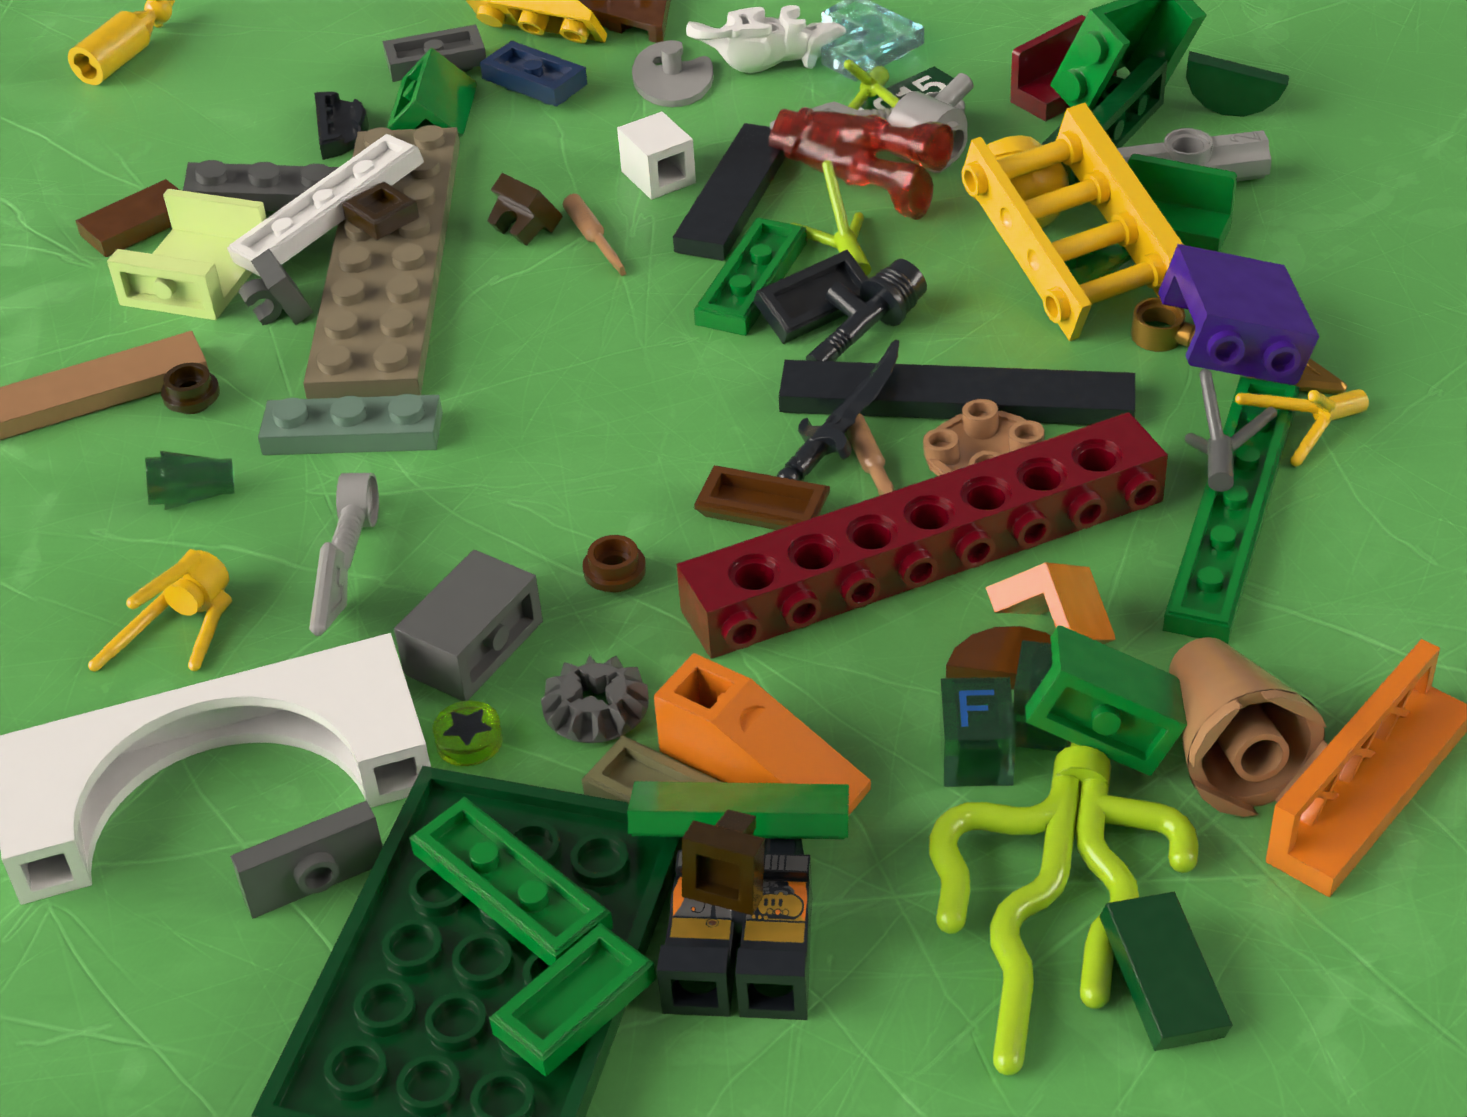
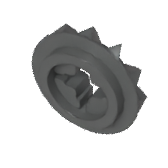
M589 654L585 665L577 667L564 662L560 676L546 679L545 695L541 698L543 715L551 729L567 739L583 743L613 740L630 732L644 718L649 704L648 686L643 683L638 667L623 668L617 656L610 658L604 664L597 663ZM591 690L597 695L606 692L607 704L603 700L598 701L593 696L583 699V692Z

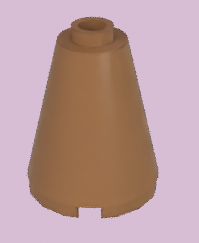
M1205 637L1193 640L1184 645L1174 655L1170 663L1169 673L1175 675L1180 681L1187 726L1181 733L1192 784L1201 798L1219 812L1241 817L1258 815L1254 806H1263L1274 801L1278 802L1328 746L1325 742V728L1327 727L1323 717L1310 701L1220 639Z

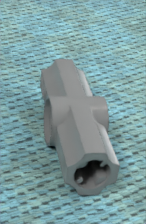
M1181 128L1168 133L1162 143L1117 148L1127 163L1132 154H1141L1233 171L1237 174V181L1262 179L1265 175L1270 174L1271 169L1269 139L1263 130L1210 137L1207 133L1198 129Z

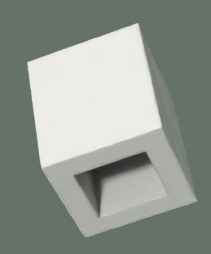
M661 111L617 127L621 171L651 200L696 183L693 139L665 113Z

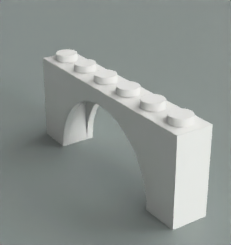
M391 633L0 735V850L2 862L20 904L23 905L91 886L92 858L96 843L102 829L120 803L140 784L160 770L179 760L206 750L243 743H275L295 746L321 755L343 769L358 785L370 808L407 798L422 766L431 767L426 742Z

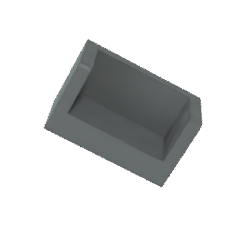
M473 549L394 628L403 672L408 677L463 702H467L543 622L536 575Z

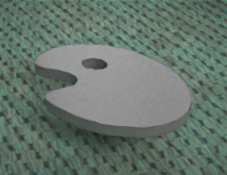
M670 40L655 43L641 51L635 58L632 66L634 87L645 100L659 106L682 107L690 105L702 99L712 86L714 76L711 59L707 56H701L690 61H681L683 54L682 42Z

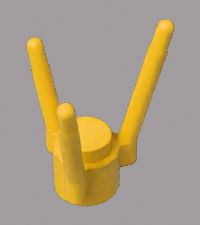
M189 549L178 563L127 599V607L136 609L161 593L88 663L89 669L93 672L100 670L170 606L176 612L186 616L194 615L196 612L207 611L188 662V668L191 671H198L207 654L220 617L232 603L231 596L223 591L230 580L225 565L209 552Z

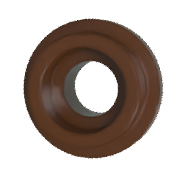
M608 535L595 540L588 548L582 566L584 578L591 587L613 593L622 592L636 586L646 573L644 554L638 549L632 539L622 535Z

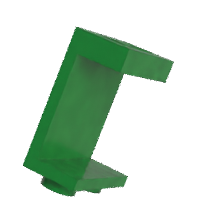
M1116 0L1089 10L1050 86L1070 107L1086 103L1092 112L1114 71L1126 67L1131 73L1148 55L1167 59L1166 86L1207 14L1193 0Z

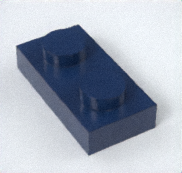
M510 41L480 62L482 79L556 107L588 84L586 67L514 41Z

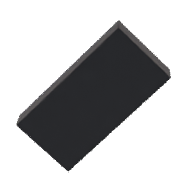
M845 250L757 290L753 302L781 342L785 344L845 315L825 299L827 291L835 282L840 281L862 299L860 286L868 277L850 252Z

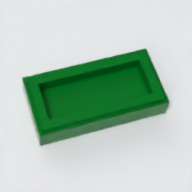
M599 923L489 1017L492 1034L547 1077L656 980L654 962Z

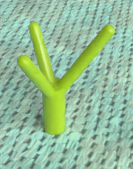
M847 59L844 61V68L861 81L860 92L848 107L859 110L868 97L876 95L892 108L895 107L900 99L884 87L889 80V72L885 67L876 66L868 74L852 60Z
M825 160L822 163V168L838 232L832 235L795 222L791 224L806 227L807 239L837 248L839 253L848 250L866 276H868L871 272V266L857 240L864 215L861 212L855 213L849 226L833 164L830 160Z

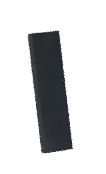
M744 123L673 235L674 252L721 261L725 260L792 148L793 135L776 133L768 126Z

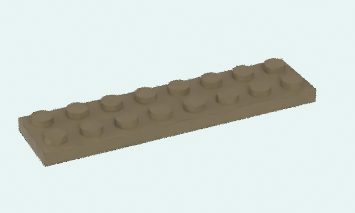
M427 125L418 129L390 130L379 127L357 133L352 158L385 134L419 148L424 163L392 185V187L417 202L419 218L379 240L374 239L347 220H343L337 225L303 382L307 399L341 398L344 396L421 395L460 148L457 127L441 128L435 125Z

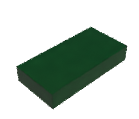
M1175 891L1106 903L1099 917L1154 1051L1225 1038L1233 1024Z

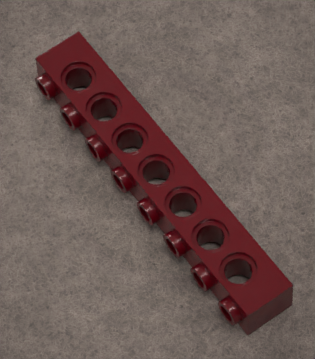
M1130 412L677 563L681 611L710 659L1163 502L1168 454Z

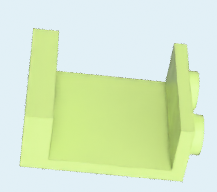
M167 189L163 196L172 230L152 254L117 249L107 260L119 304L217 320L252 274V272L233 262L227 247L267 219L264 204L259 201Z

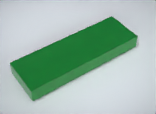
M759 217L756 218L694 308L695 325L747 336L761 314L753 302L756 291L786 276L807 243L806 227Z
M634 781L627 810L628 834H632V836L683 837L693 820L715 826L729 809L756 816L754 836L785 839L848 838L849 784Z
M463 797L409 837L413 854L549 966L599 923L609 930L613 929L610 910L466 797Z

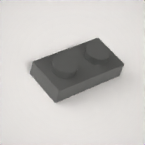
M476 24L382 41L392 82L402 80L431 47L463 72L480 66V62L486 58L485 47Z

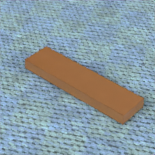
M193 331L0 387V440L159 393L164 385L165 374L177 365L193 362L203 364L208 368Z

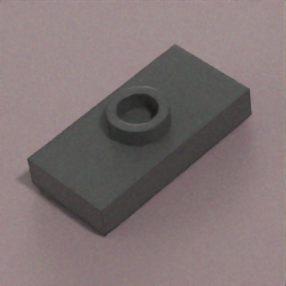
M366 800L235 853L230 857L245 904L253 919L311 894L323 892L337 883L371 870L383 846L376 817Z

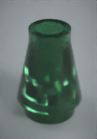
M160 451V457H145L148 505H164V510H168L222 494H234L232 458L218 459L168 451Z

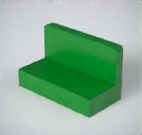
M431 47L402 78L387 128L390 130L416 129L426 118L435 126L441 128L457 127L460 138L465 132L477 88L476 81Z
M1132 154L1127 164L1182 243L1187 246L1220 252L1232 224L1237 174L1228 170Z
M1058 625L1050 637L1053 665L1025 706L1026 723L1079 746L1096 748L1109 759L1151 776L1187 726L1179 679L1173 674Z

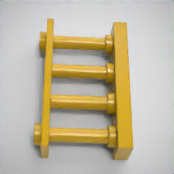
M1086 103L1066 109L1056 141L996 160L982 137L971 140L961 172L964 187L970 196L976 197L1043 300L1047 316L1052 322L1058 323L1069 341L1080 337L1090 308L1094 303L1145 285L1153 289L1159 297V289L1177 244H1184ZM1063 162L1065 165L1070 166L1080 181L1023 201L1010 179ZM1090 202L1092 205L1097 206L1108 223L1051 242L1037 220ZM1118 243L1120 246L1125 247L1136 265L1079 285L1064 262Z

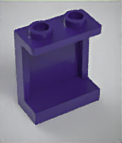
M1177 244L1158 294L1163 305L1189 309L1195 324V333L1186 352L1188 364L1199 368L1296 385L1319 339V334L1285 265Z

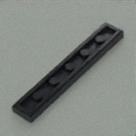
M785 360L779 391V412L831 414L868 376L877 363ZM895 364L891 375L879 394L860 414L863 416L951 419L962 414V408L966 403L977 399H987L997 404L998 411L1021 416L1025 420L1038 423L1091 425L1130 412L1135 418V373Z

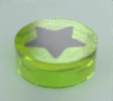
M468 700L454 703L443 709L433 722V736L439 756L446 762L456 766H474L486 762L499 751L503 742L499 715L493 707L484 702Z

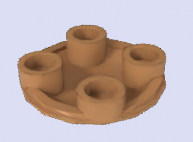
M972 400L963 406L962 414L949 419L924 435V457L930 470L937 476L1044 441L1045 430L1036 421L1025 420L1021 416L998 411L997 404L991 400Z

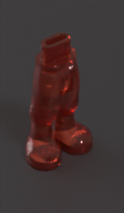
M802 107L798 112L785 108L782 109L772 127L768 141L770 147L783 150L788 159L800 160L805 165L821 173H824L822 163L825 160H830L833 164L836 178L845 181L847 185L864 186L873 184L889 192L893 206L898 213L904 217L917 220L926 214L933 198L934 185L926 169L941 171L946 167L953 151L954 135L949 125L935 121H929L913 127L892 126L878 115L860 116L833 111H813L809 107ZM881 151H888L904 156L916 164L879 159L874 155Z

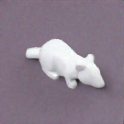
M788 5L781 8L778 19L765 17V10L762 7L744 8L728 12L727 22L720 29L689 21L686 33L687 36L717 49L732 68L751 74L769 69L782 61L799 59L802 60L805 68L812 69L816 64L817 58L830 51L835 43L846 33V29L835 22H816L806 25L805 19H796L800 16L799 6Z

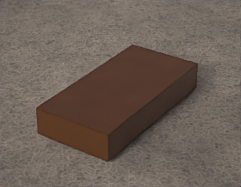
M167 179L162 180L75 220L79 234L103 256L109 257L117 249H126L172 227L163 194L167 189H179Z

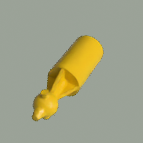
M147 0L143 11H120L69 50L68 62L72 71L86 84L99 85L149 45L154 26L160 28L163 26V23L171 18L172 6L175 0Z

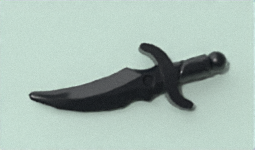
M899 340L891 342L883 357L868 376L832 411L822 426H812L808 418L801 420L798 432L805 443L785 464V468L778 472L777 477L803 481L805 476L812 471L825 455L838 452L843 460L850 456L852 446L844 433L855 423L858 414L871 404L891 375L898 358Z

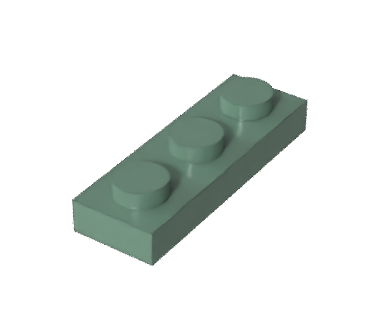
M402 394L399 396L380 397L344 396L341 398L267 400L258 435L262 455L437 450L443 413L440 395Z

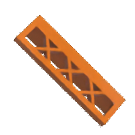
M1421 639L1277 802L1274 808L1266 863L1330 898L1466 734L1467 704L1432 687L1440 647Z

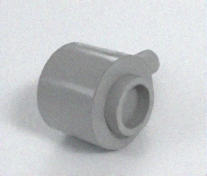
M959 73L935 98L919 91H912L903 96L893 108L886 124L885 145L887 150L891 154L933 173H940L955 162L962 154L968 136L966 115L955 106L973 89L974 85L970 77L964 73Z

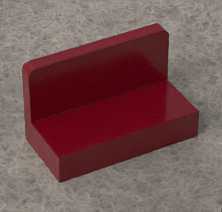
M1079 15L1016 47L1012 51L1011 103L1045 122L1070 108L1050 84L1086 18L1085 16ZM1117 70L1114 71L1113 76L1117 77Z

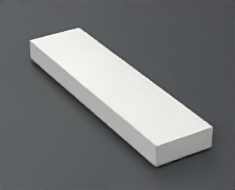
M385 134L231 243L227 250L233 262L260 276L251 260L267 249H270L282 265L345 220L342 207L345 201L382 182L392 186L424 163L419 148Z

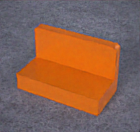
M1045 562L986 587L995 613L1041 615L1050 611L1056 627L1058 625L1064 626L1102 644L1116 639L1090 567Z

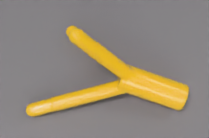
M1361 389L1326 397L1317 390H1311L1308 393V399L1238 393L1235 397V401L1239 405L1263 408L1274 407L1275 409L1312 413L1316 421L1290 459V463L1295 467L1303 463L1331 421L1362 413L1369 406L1368 396Z

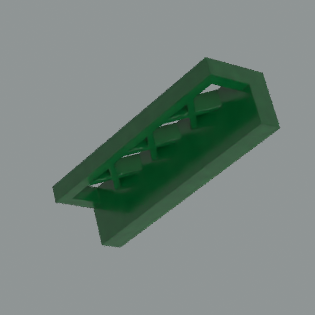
M1148 55L1125 79L1111 76L1092 113L1116 148L1123 147L1164 104L1167 59ZM1061 125L1042 145L1056 141ZM1061 162L1068 174L1069 185L1080 182L1070 166Z

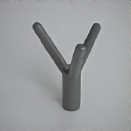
M1203 369L1200 371L1199 376L1210 438L1206 440L1194 433H1188L1185 436V442L1208 455V485L1211 489L1222 492L1229 490L1234 483L1233 452L1277 416V410L1274 407H1268L1232 437L1223 434L1212 373L1209 369Z

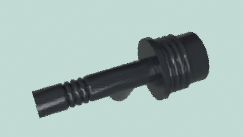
M897 259L888 267L881 269L873 277L867 278L862 282L860 286L862 299L840 281L835 282L827 291L825 299L849 318L806 356V360H837L842 353L879 320L891 326L900 325L906 318V314L915 307L917 300L927 291V283L920 270L907 260Z

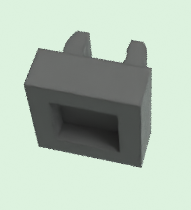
M267 249L251 260L261 279H253L246 282L238 292L248 307L260 299H266L262 304L253 309L262 325L274 322L280 316L282 308L295 325L314 313L295 282L270 249Z

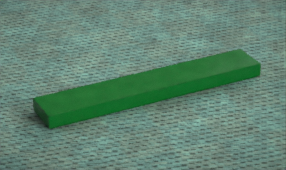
M1240 377L1223 434L1232 437L1267 409L1257 406L1239 405L1235 401L1238 393L1298 398L1300 387ZM1276 409L1277 416L1233 452L1234 483L1229 490L1215 491L1209 487L1207 479L1164 614L1163 631L1195 638H1217L1227 644L1229 643L1295 411Z

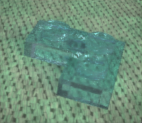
M843 0L822 11V22H835L846 29V33L843 36L821 47L822 65L856 82L858 79L844 68L845 60H852L869 74L874 67H884L924 44V26L870 0Z

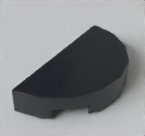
M337 92L314 93L322 160L343 155L354 149L357 133L368 131L369 129L367 113L362 103L356 99L353 102L340 100L339 93Z

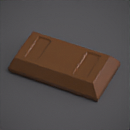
M714 465L694 504V509L705 517L779 530L819 516L829 495L830 486Z

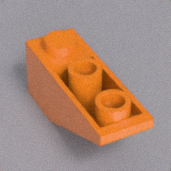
M693 653L654 695L660 752L721 782L849 784V815L871 790V780L751 678L696 653Z

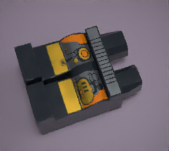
M765 838L763 898L753 916L682 897V850H678L676 877L672 888L665 945L660 947L657 965L662 1014L730 1017L735 974L739 1017L790 1020L808 1019L813 898L810 855H804L802 839ZM738 943H741V947L738 948V953H737V945H738ZM679 980L716 982L717 987L707 993L696 994L682 988ZM753 984L793 985V989L783 996L769 997L758 992Z

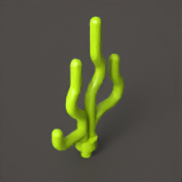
M1072 742L1071 747L1064 748L1058 752L1054 761L1051 790L1048 797L1041 803L1030 807H1015L989 802H966L949 808L936 820L929 836V856L941 880L936 922L942 932L956 934L965 925L970 897V872L958 849L959 837L971 830H983L1009 835H1036L1046 831L1039 875L1032 882L1013 891L998 905L990 924L991 948L1003 971V986L994 1044L993 1064L999 1073L1006 1076L1015 1075L1024 1064L1034 986L1033 963L1020 938V928L1026 919L1047 908L1063 893L1070 875L1074 835L1076 834L1078 853L1083 861L1110 892L1109 903L1139 898L1137 880L1127 865L1110 850L1105 842V823L1151 830L1164 834L1169 840L1168 858L1170 866L1179 873L1192 871L1198 862L1199 844L1197 832L1187 816L1174 807L1161 803L1108 795L1111 773L1109 758L1096 748L1079 746ZM1099 916L1090 925L1085 941L1080 982L1081 1001L1086 1007L1092 1009H1100L1109 1001L1114 952Z

